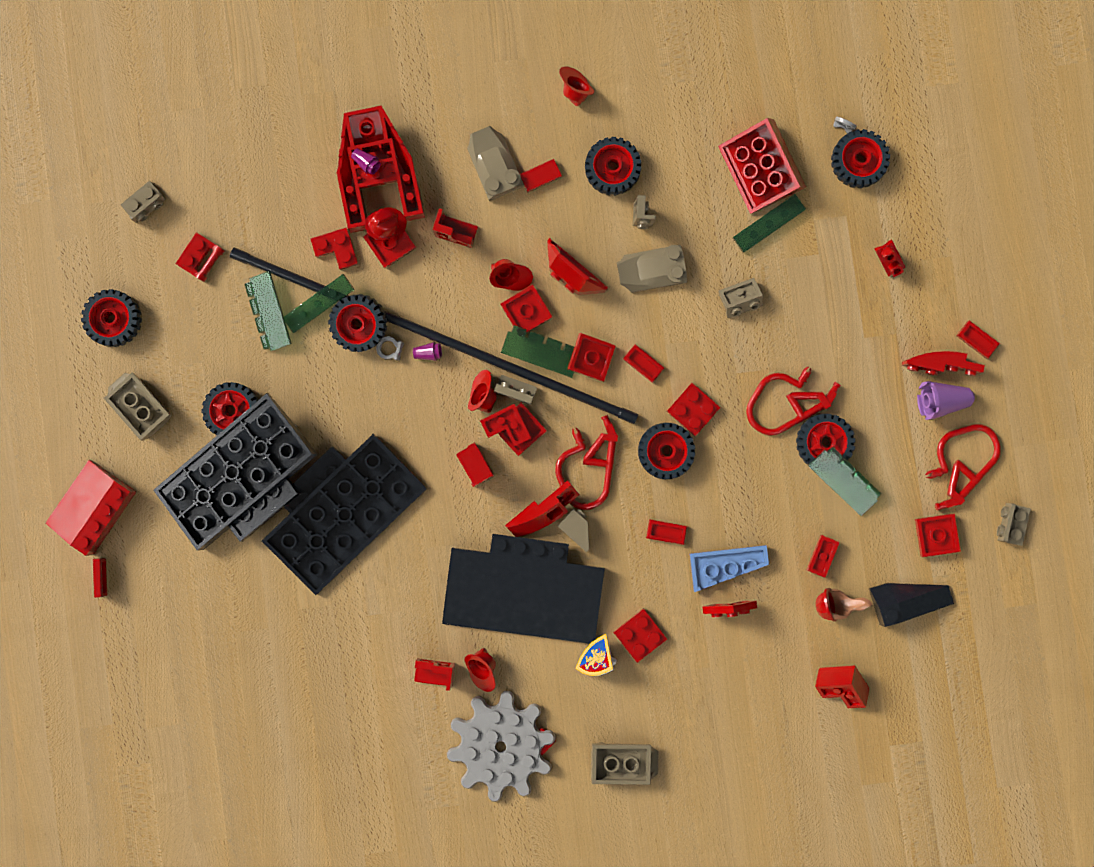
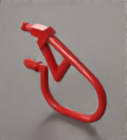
M808 366L804 368L801 376L798 377L799 380L784 373L770 374L760 381L750 398L746 409L747 419L750 425L762 434L770 436L781 434L821 410L831 407L841 385L834 382L833 387L826 396L823 392H791L786 395L797 416L778 428L768 429L758 424L753 415L754 405L764 387L770 381L779 379L797 388H802L811 374V368L809 372H806L809 368ZM819 400L820 403L805 412L797 401Z
M608 415L601 417L608 434L601 433L583 457V465L605 467L603 492L597 500L590 503H580L575 499L569 503L580 510H590L600 506L607 499L610 492L618 435ZM575 428L578 432L577 434L572 429V435L578 446L563 452L556 462L555 474L560 486L565 483L562 475L564 461L569 456L586 448L585 440L582 438L578 428ZM605 441H609L607 459L593 458Z
M972 424L946 433L939 441L937 456L941 468L938 467L928 471L925 474H930V477H926L928 479L941 477L943 474L948 473L949 469L944 456V447L947 441L953 437L972 431L985 432L992 440L994 453L989 462L976 475L959 459L953 464L947 495L951 499L935 503L937 511L962 505L965 502V497L999 460L1001 445L998 436L991 428L982 424ZM961 471L970 482L958 494L956 488Z

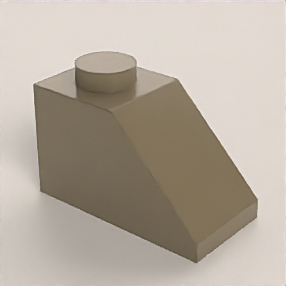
M573 509L558 527L587 552L589 550L588 522L585 520L587 516L580 509L577 511Z

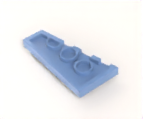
M767 545L689 554L694 592L769 565Z

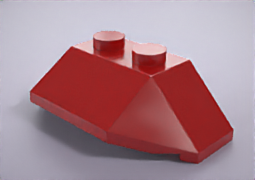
M551 238L547 240L550 275L559 282L561 280L565 283L564 287L570 293L574 294L575 292L578 295L605 293L608 290L604 283Z

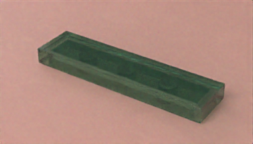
M794 194L739 232L732 239L742 253H745L804 212L806 208L796 194Z
M342 274L282 317L292 333H295L355 289L347 277Z

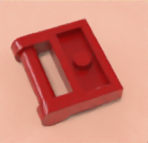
M196 232L175 264L205 282L207 274L225 250ZM209 250H214L201 271H196Z

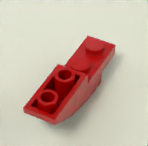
M953 351L925 353L905 360L901 365L906 366L909 371L918 372L920 369L926 371L925 374L933 376L944 372L945 367L946 371L958 372L960 370L965 371V375L976 376L983 373L985 367L982 364L966 361L968 353Z
M567 480L539 505L533 501L505 526L515 537L538 531L569 512L565 507L580 494Z

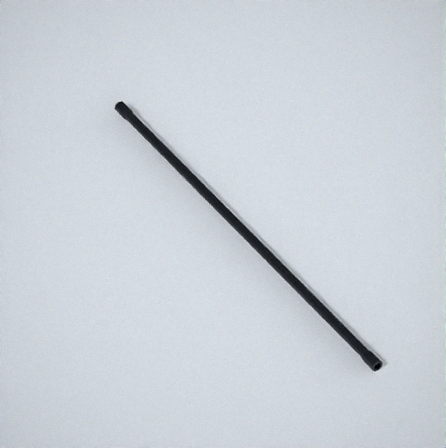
M234 247L230 253V258L264 270L336 301L349 296L254 257L250 253ZM385 311V318H387L389 323L615 415L619 419L631 424H635L638 414L615 406Z

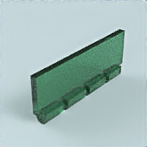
M267 271L249 278L250 282L245 283L244 286L247 296L255 297L249 300L253 315L260 314L259 317L255 318L258 333L265 332L266 334L260 336L263 350L270 348V351H274L292 344L271 272Z
M515 325L511 332H507L500 353L570 378L573 377L574 372L567 368L574 346L565 344L563 350H560L562 342L549 337L546 343L543 344L544 335L530 331L528 337H525L527 329Z
M834 447L828 451L824 450L808 464V467L862 516L878 501L876 498L880 496L881 492L873 484H869V481L859 471H856V468L845 458L842 459L843 456Z

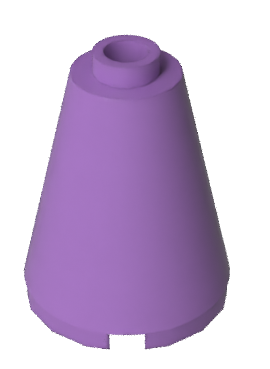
M931 381L922 382L919 386V389H922L921 395H917L920 414L922 416L925 415L926 420H933L970 407L975 400L974 392L970 388Z

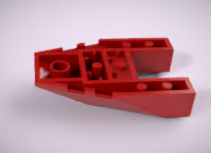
M382 105L344 113L336 173L348 230L351 233L366 230L365 221L367 214L362 189L392 182L398 183L406 221L425 218L412 157ZM358 148L378 158L381 165L375 174H366L354 159L351 158L355 149Z

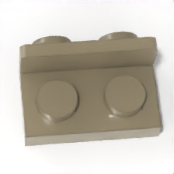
M148 181L120 205L128 213L130 219L138 223L146 220L151 211L159 209L166 199L154 184Z
M638 195L634 202L633 226H637L638 229H649L656 220V215H646L649 202L645 201V195Z
M754 278L718 291L719 297L726 309L727 318L737 317L742 313L756 310L763 306V295Z
M501 375L494 392L531 405L537 387Z
M1006 503L1001 510V517H1003L1001 525L997 528L998 541L1022 546L1031 509L1013 503Z

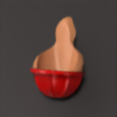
M826 588L817 597L815 603L818 614L822 618L832 620L833 622L847 618L854 610L863 611L872 606L871 601L866 598L851 599L844 592L831 588Z

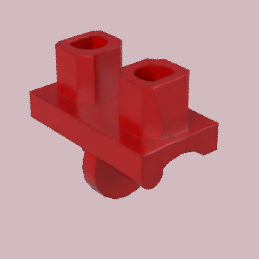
M892 239L885 245L874 248L888 277L891 275L896 277L904 272L903 269L906 267Z

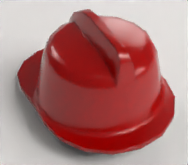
M568 66L559 69V74L564 81L563 94L575 106H579L589 95L594 94V89L578 70Z
M392 207L379 209L371 213L365 221L367 233L372 238L382 241L401 234L407 226V221L402 212Z
M501 259L491 264L492 271L489 280L494 287L519 291L527 288L533 280L532 271L528 267L515 264L509 259Z
M488 370L479 372L473 381L468 402V409L470 411H475L476 409L486 413L492 411L497 399V393L494 392L491 386L492 375Z
M482 648L474 654L466 655L464 661L473 683L482 691L491 692L496 686L493 675L496 666L495 659L488 653L486 648Z

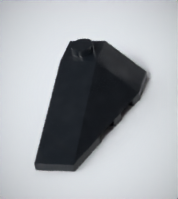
M885 583L869 588L879 625L883 627L905 622L954 604L949 585Z

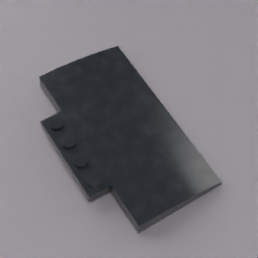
M266 393L153 491L197 551L207 548L229 528L237 539L243 542L300 494L289 478L318 454L281 407Z
M374 433L347 459L332 446L293 483L300 494L284 507L289 514L262 539V542L317 595L427 488Z
M492 534L490 552L452 547L442 624L590 644L596 637L605 568L567 563L569 548L567 543Z

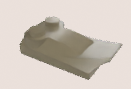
M488 126L470 134L467 150L489 201L524 187L501 133Z
M670 245L665 248L627 254L617 262L620 284L631 293L687 283V272L681 245Z
M133 372L131 374L124 373L108 387V395L104 397L106 402L141 441L153 436L172 416L169 410L159 402Z
M592 743V784L650 785L651 780L658 774V751L650 744Z

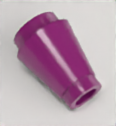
M358 148L351 155V158L354 159L366 174L370 173L373 175L380 168L381 162L378 161L377 157Z
M432 342L413 348L414 359L433 361L441 359V344Z

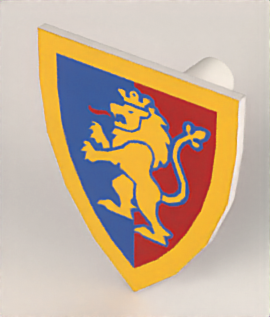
M607 634L600 636L590 643L579 658L575 669L589 676H600L614 670L613 665L616 664L617 660L611 657Z

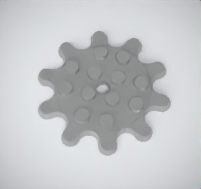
M511 691L502 692L500 701L495 706L488 705L481 696L474 697L471 701L474 716L470 720L455 718L451 722V729L461 736V743L459 746L448 750L447 758L451 762L460 761L466 765L467 771L461 778V785L466 789H470L478 782L485 783L488 787V798L493 802L501 799L503 789L508 786L514 787L519 795L528 796L531 793V785L528 781L529 775L533 772L546 775L552 769L551 763L541 756V749L546 745L552 744L556 736L551 730L539 731L536 727L535 722L541 714V707L538 704H531L525 710L517 709L514 705V694ZM499 741L506 744V750L503 752H499L496 749L495 745Z

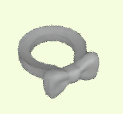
M836 117L833 124L835 128H844L846 133L855 130L857 127L854 123L841 117Z
M383 337L376 346L377 354L384 359L390 360L394 358V360L399 361L404 343L402 341L397 342L392 337ZM386 341L393 342L397 347L396 352L391 355H384L381 351L382 344Z

